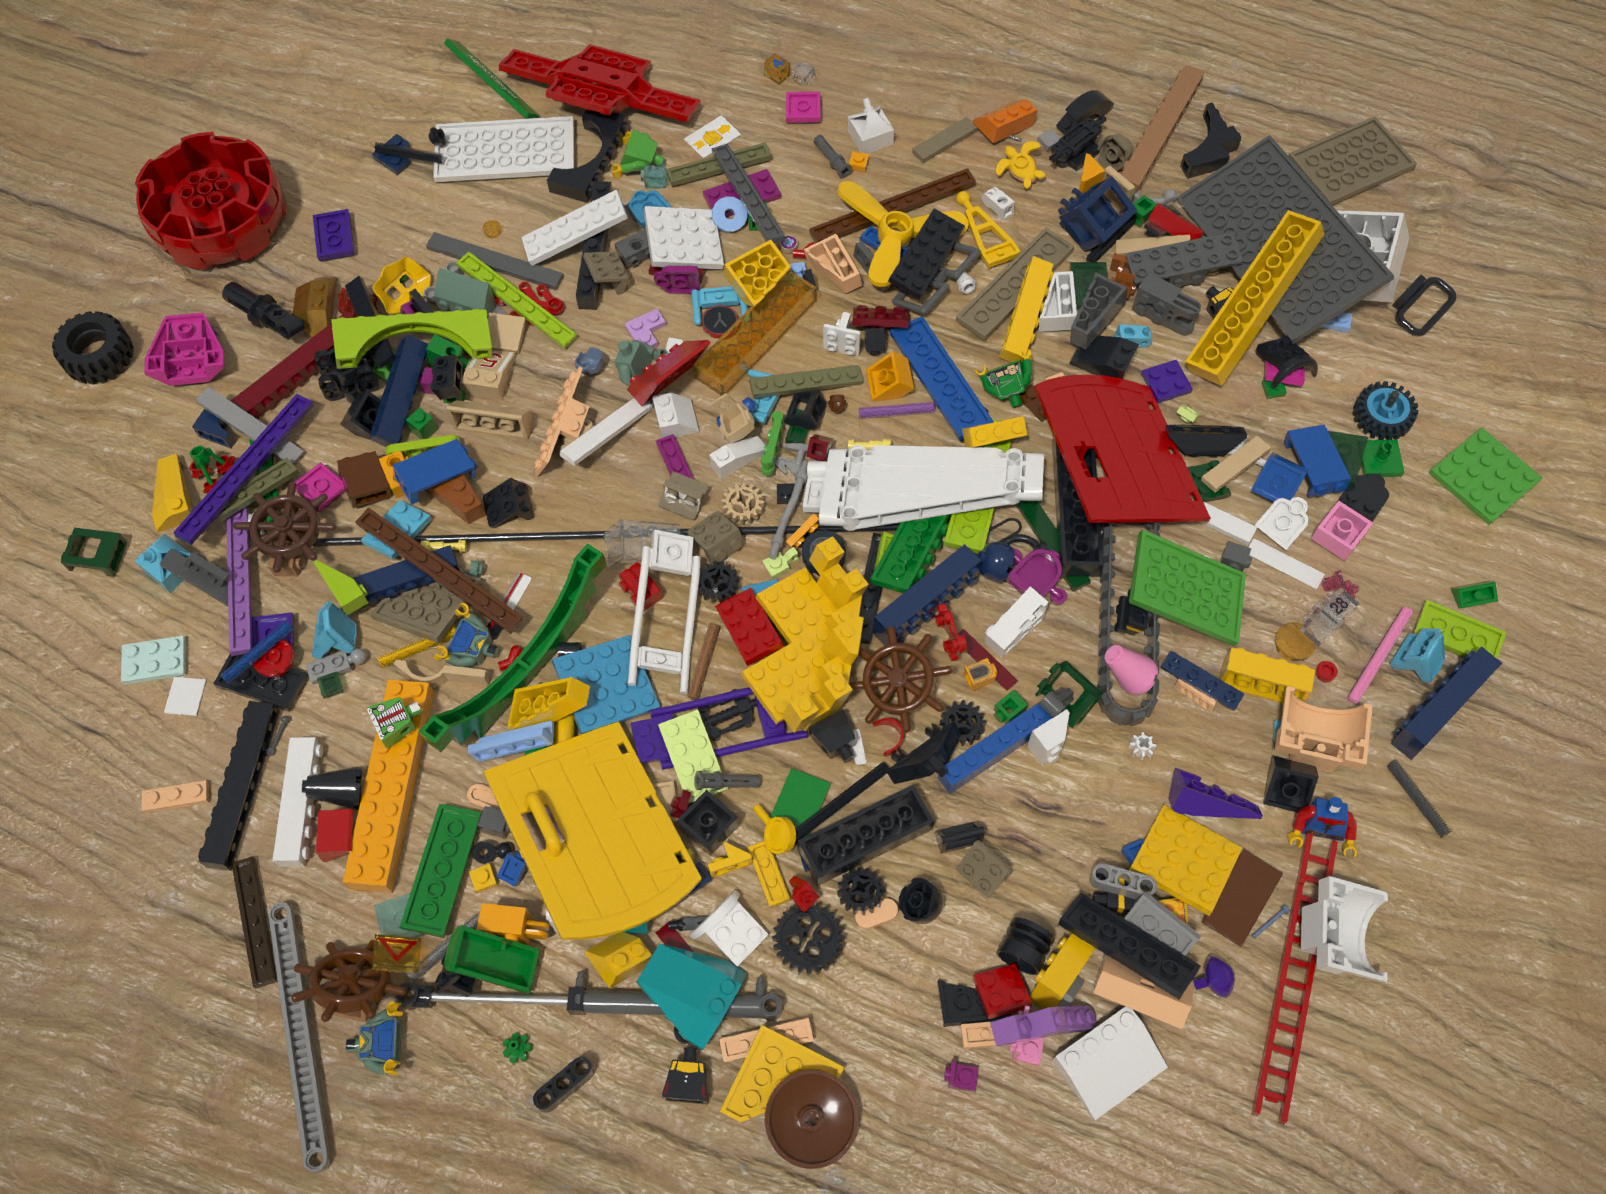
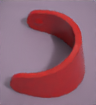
M882 718L873 722V727L880 725L892 726L900 735L898 744L894 748L883 753L884 757L890 756L892 752H898L897 749H900L903 743L904 731L902 730V725L893 718Z

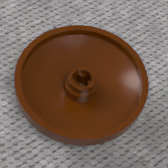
M809 1069L792 1073L777 1084L771 1092L765 1107L764 1124L768 1140L778 1155L797 1167L817 1169L835 1163L847 1153L858 1131L859 1115L853 1094L839 1078L825 1071Z

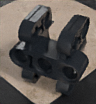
M335 348L330 351L320 350L314 354L315 365L321 375L318 379L319 387L326 400L336 401L344 394L347 401L352 404L356 395L363 392V390L370 392L378 390L379 382L373 368L375 362L370 349L362 357L357 368L337 369Z

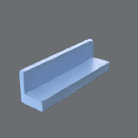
M547 721L479 738L477 744L468 745V754L478 762L553 745L554 723Z

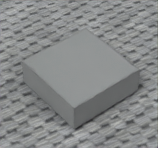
M1050 129L1039 135L1037 141L1049 151L1059 141L1060 137Z

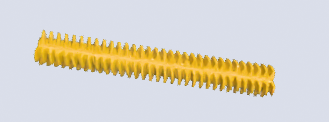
M451 626L440 641L441 644L447 641V639L448 641L452 639L456 631L455 626L454 628ZM422 638L423 641L421 639L420 641L417 640L418 643L415 641L413 645L412 643L408 644V646L405 645L406 648L403 646L401 650L400 648L396 649V652L393 650L394 653L391 651V653L388 652L389 655L386 653L384 657L383 655L379 656L378 661L382 668V666L385 667L387 664L394 663L395 660H402L406 656L409 657L411 654L419 653L423 649L426 650L428 647L431 648L435 644H440V642L437 643Z

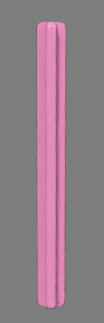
M1408 607L1401 609L1349 694L1348 700L1357 704L1361 700L1412 616V609Z

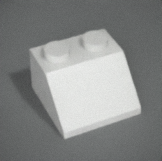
M671 392L652 396L661 438L672 434L674 437L699 432L690 398Z
M1068 710L1050 719L1031 733L1027 747L1042 766L1046 763L1052 764L1060 758L1059 755L1063 750L1062 747L1066 737L1069 718Z

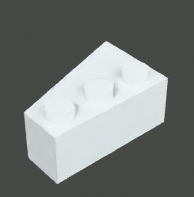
M1073 271L1054 272L1044 308L1039 318V332L1071 330L1077 315Z

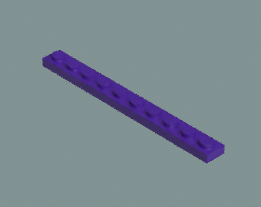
M296 394L173 532L175 537L192 545L314 406L313 402Z

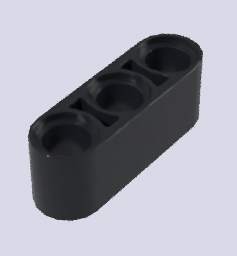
M585 1057L574 1059L534 1093V1105L544 1113L553 1111L593 1077L594 1067L592 1063ZM581 1064H587V1072L583 1075L577 1074L578 1067ZM564 1079H568L569 1087L565 1090H559V1083ZM550 1095L551 1100L549 1104L541 1106L540 1099L542 1096Z

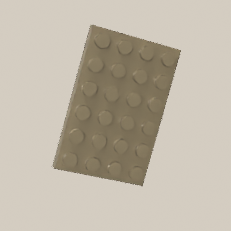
M1375 116L1291 152L1288 155L1331 205L1408 172L1417 165L1416 161Z

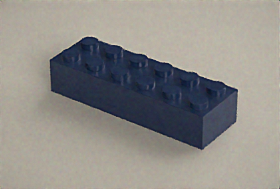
M964 544L874 617L873 634L884 646L888 645L887 628L893 626L896 632L897 643H903L909 634L914 635L919 630L920 625L924 622L928 623L933 619L935 613L938 612V604L945 603L947 607L949 602L954 598L958 599L968 586L972 587L977 583L981 559Z
M1482 646L1477 652L1472 650L1393 734L1396 738L1391 744L1412 760L1497 670L1502 662Z

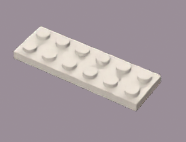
M616 189L521 237L528 261L533 266L628 219L620 194Z

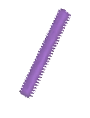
M924 402V404H898V406L891 405V407L886 405L884 408L883 406H877V408L876 406H872V408L865 407V409L860 407L859 419L860 416L862 419V416L863 418H867V416L868 418L869 416L874 418L875 415L876 418V415L877 417L879 415L880 417L881 415L886 417V414L887 417L888 414L889 416H893V414L894 416L895 414L900 416V413L901 415L902 413L903 415L905 413L909 415V412L910 414H914V412L915 414L916 412L921 414V411L922 414L923 411L926 414V411L927 413L928 411L933 413V410L935 413L934 402Z

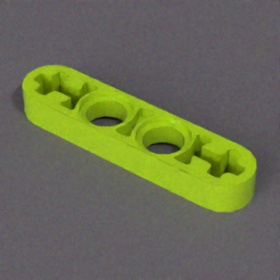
M446 435L391 444L385 448L386 456L401 450L403 457L408 456V458H411L455 439H458L460 442V437L457 435Z

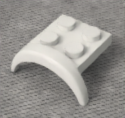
M733 890L690 933V937L695 940L705 933L722 953L738 967L769 934L737 901L740 893L737 890Z

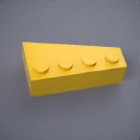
M573 677L515 689L507 729L514 730L547 721L554 723L587 705L590 686Z
M1072 933L1068 939L1064 936L1057 946L1060 949L1057 955L1052 953L1046 962L1049 966L1046 971L1042 969L1034 980L1038 984L1030 996L1031 1002L1040 1009L1057 1007L1095 950V947Z

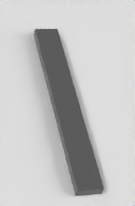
M728 143L711 148L714 158L765 242L772 240L775 244L785 240L783 232Z
M436 232L433 233L426 244L428 250L459 260L469 251L494 271L537 285L544 284L547 288L557 290L564 277L561 272L536 264L532 266L527 261Z

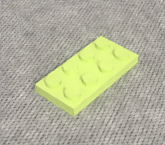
M698 710L658 724L681 788L691 792L688 804L694 803L706 789L712 795L728 789V787H721L717 791L712 788H702V790H696L694 777L696 771H702L703 773L719 771L722 774Z

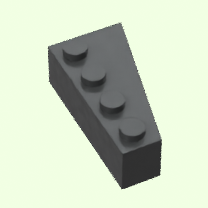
M1095 272L1086 297H1084L1082 306L1072 324L1070 342L1086 350L1125 304L1127 287Z

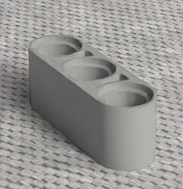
M1107 864L1096 865L1089 876L1090 884L1094 888L1139 900L1144 894V891L1140 888L1141 884L1149 887L1150 892L1147 893L1153 896L1157 889V883L1152 877ZM1096 873L1104 874L1106 880H1099L1096 877ZM1118 879L1126 880L1128 886H1121L1118 883Z

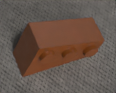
M463 474L425 490L468 524L486 515L482 503Z

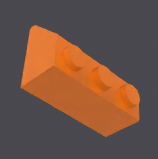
M1025 99L1004 105L973 119L972 122L992 143H996L1033 126L1037 109Z

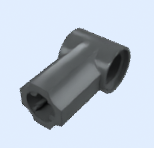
M1060 687L1054 692H1049L1038 704L1051 718H1054L1073 701V692L1069 688Z

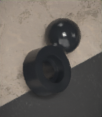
M480 841L474 845L472 855L477 862L486 864L492 861L494 856L505 859L507 853L513 852V847L508 842H502L497 847H494L488 841ZM486 848L487 853L485 855H480V849Z

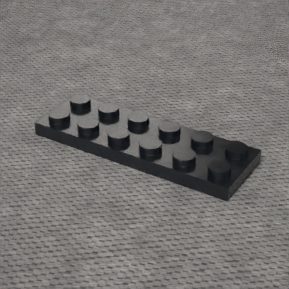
M934 208L891 274L888 282L920 300L965 225Z
M1082 893L1077 896L1058 923L1064 929L1179 1000L1201 967V965Z

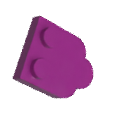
M665 266L662 268V271L654 274L655 284L663 287L664 291L669 294H691L692 290L700 291L701 289L698 266Z

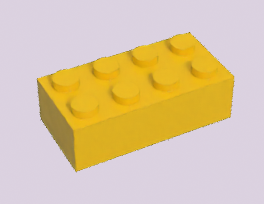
M1231 648L1222 663L1219 679L1245 694L1279 703H1284L1287 686L1295 687L1294 694L1298 699L1305 702L1312 692L1316 670L1303 664L1289 663L1284 659L1270 658L1262 653L1247 652L1243 648Z

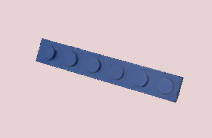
M1037 703L944 765L948 774L942 778L938 775V780L949 794L953 793L1027 743L1032 731L1052 718Z

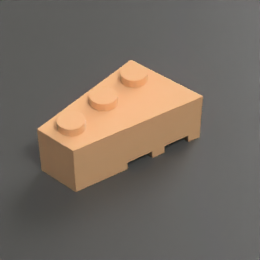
M837 234L804 249L807 262L845 293L862 286L860 273Z

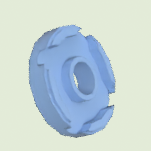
M724 197L715 203L712 209V219L719 230L725 233L737 232L746 222L747 210L739 199ZM725 212H733L734 218H726Z

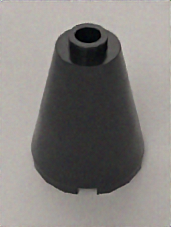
M357 766L308 775L307 780H302V793H306L307 798L359 810L362 767Z

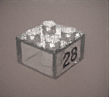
M1341 587L1335 592L1330 591L1323 598L1324 602L1319 600L1311 609L1314 612H1310L1302 620L1305 624L1300 631L1318 647L1342 627L1360 604Z

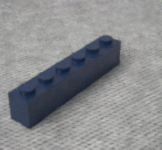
M409 334L399 341L395 354L396 359L393 360L369 440L385 447L400 443L403 435L401 432L407 424L406 416L413 404L411 399L418 388L416 383L423 371L422 363L427 357L426 348L428 344Z
M451 545L431 551L460 572ZM407 560L352 578L358 586L362 584L368 593L365 596L368 604L364 606L375 605L382 599L388 597L392 599L404 592L426 585L429 586V584L436 582Z

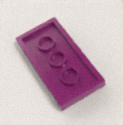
M768 169L747 175L763 202L769 203L781 199V193ZM730 182L703 191V197L710 210L713 209L715 203L721 198L735 197L739 199ZM731 211L725 212L726 218L734 215Z

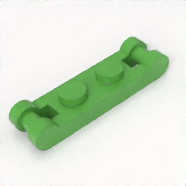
M780 411L772 413L773 427L772 430L768 431L767 439L769 443L765 444L764 455L761 457L762 474L765 476L773 474L782 439L784 423L783 413Z

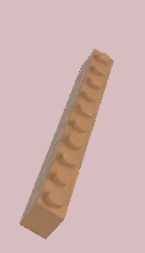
M1185 65L1182 71H1178L1175 79L1176 82L1173 81L1171 83L1170 92L1165 93L1162 101L1163 104L1160 103L1158 105L1157 114H1153L1151 117L1150 126L1145 127L1143 138L1140 137L1136 144L1137 148H1133L1132 157L1129 161H1125L1122 168L1123 172L1119 173L1135 186V194L1143 186L1199 89L1205 71L1189 65Z

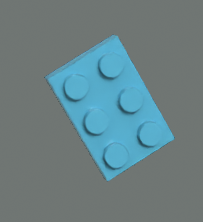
M401 500L383 516L384 519L413 539L431 521L429 514ZM369 533L361 539L365 546L392 560L398 556L397 553Z

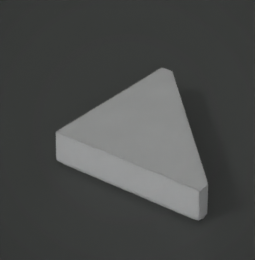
M1077 976L1057 1007L1070 1006L1083 986L1084 979Z

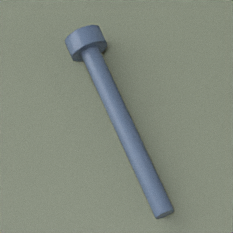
M1284 904L1281 907V911L1253 933L1252 937L1255 939L1284 913L1288 914L1290 912L1288 906Z

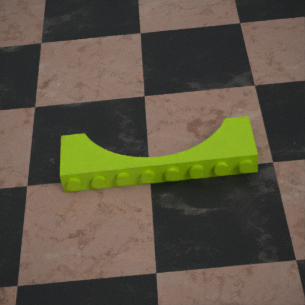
M486 309L331 319L337 369L357 368L362 357L375 344L388 337L409 332H424L445 337L461 346L472 359L492 358V345Z

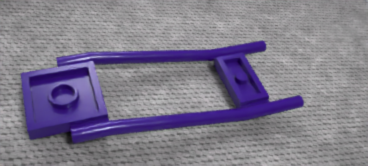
M750 687L676 705L650 709L651 719L631 722L636 753L640 763L646 764L660 761L662 770L674 768L658 724L673 719V713L753 695V691ZM755 696L764 738L713 751L716 758L768 745L807 738V732L802 730L785 734L783 721L776 725Z

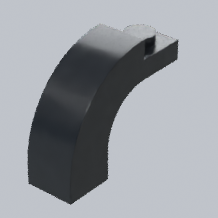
M1099 90L1088 91L1076 98L1065 109L1067 113L1056 126L1066 134L1091 115H1105L1114 103Z

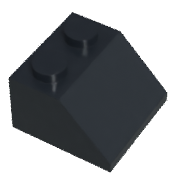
M368 390L357 394L340 425L354 435L369 440L381 399Z
M1273 756L1267 774L1263 804L1297 813L1300 809L1310 805L1319 778L1316 766Z

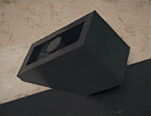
M863 326L866 352H869V354H880L881 351H885L884 327Z

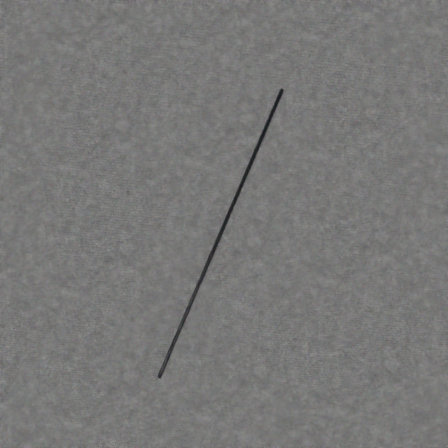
M900 523L855 529L853 531L845 530L842 526L819 525L813 533L818 530L830 532L896 531ZM778 526L737 528H739L741 535L776 534ZM786 526L784 534H794L801 526ZM689 529L416 536L414 540L418 543L430 540V542L444 541V543L459 542V539L466 540V542L646 538L652 537L654 530L688 536L687 531ZM363 537L317 538L312 546L364 544L361 540Z

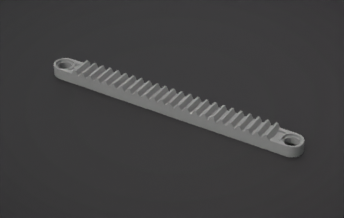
M278 902L269 910V923L304 1166L308 1171L321 1173L330 1164L329 1137L326 1132V1117L322 1105V1090L319 1085L320 1079L318 1077V1063L315 1058L314 1036L311 1031L310 1010L307 1004L308 999L296 1003L291 1000L292 994L306 990L304 974L294 971L296 964H302L301 949L299 947L298 931L296 929L293 909L286 903ZM280 909H286V917L282 920H277L276 913ZM320 1153L323 1156V1161L320 1166L313 1167L311 1159L315 1154Z

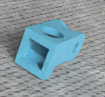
M1119 324L1114 334V337H1122L1139 344L1138 347L1145 348L1152 344L1151 331L1148 326Z

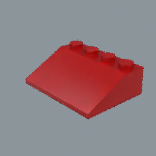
M709 340L684 341L680 345L675 344L670 348L669 354H662L657 358L656 364L653 366L649 364L644 368L642 375L636 374L629 381L631 384L627 391L641 406L645 405L652 399V396L659 394L692 368L711 342Z

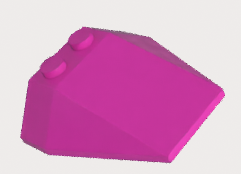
M204 312L164 317L145 357L144 373L146 376L169 386L210 382L224 368L223 349Z

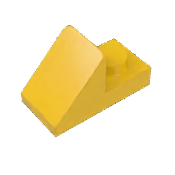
M723 842L727 858L719 857L713 859L708 864L711 878H715L752 865L751 854Z

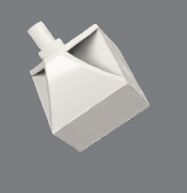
M869 97L862 99L865 107L864 111L848 117V133L860 153L868 154L893 145L894 129L880 106H871Z

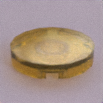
M1297 622L1284 624L1278 629L1274 637L1277 652L1283 658L1292 662L1307 660L1313 655L1317 647V639L1314 632L1308 626Z

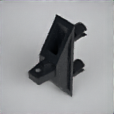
M952 721L942 730H939L935 724H931L934 731L926 727L925 734L930 738L908 755L902 749H897L900 756L892 752L891 758L896 763L887 769L886 772L893 784L928 777L935 772L941 778L948 774L944 765L947 764L962 735L955 721Z

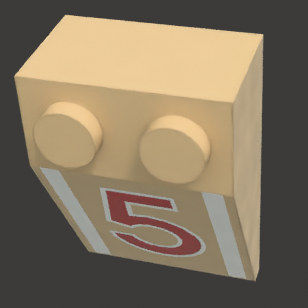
M492 349V358L471 359L462 378L465 395L502 400L516 352Z

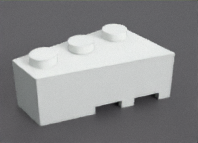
M1030 586L1011 608L1000 617L995 625L992 624L986 630L984 643L1003 658L1044 620L1049 602Z

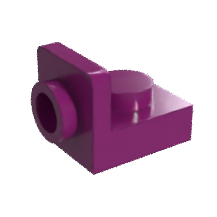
M951 1061L950 1067H945L944 1081H948L947 1088L975 1092L978 1067L956 1064V1061Z

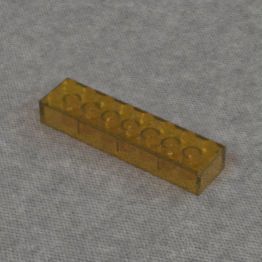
M789 270L755 308L751 306L693 365L695 379L721 396L728 393L817 301V287Z

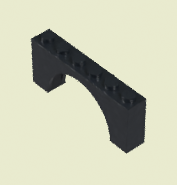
M585 110L582 115L584 129L598 136L602 141V147L596 157L585 165L571 169L553 168L546 180L550 193L588 203L592 195L593 182L602 181V175L608 170L610 160L615 157L617 147L622 144V138L629 130V123L625 114L614 112L610 115H603L593 110Z

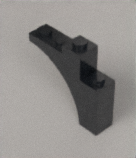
M1213 102L1206 104L1203 113L1207 126L1206 139L1196 149L1183 155L1180 167L1187 179L1217 171L1226 165L1230 158L1229 152L1237 151L1241 142L1240 133L1237 132L1234 126L1227 127L1226 122L1223 121L1219 110L1216 109Z

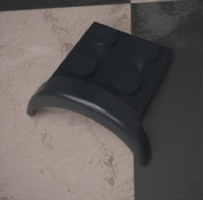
M1288 337L1257 345L1256 351L1279 369L1272 381V388H1277L1286 376L1301 367L1310 366L1312 376H1317L1318 364L1316 360L1305 352L1303 348L1295 343L1292 344Z

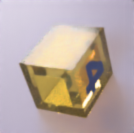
M774 53L764 62V76L780 85L790 76V63Z

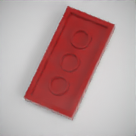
M751 587L715 606L747 666L784 647L763 608L755 598L756 596Z

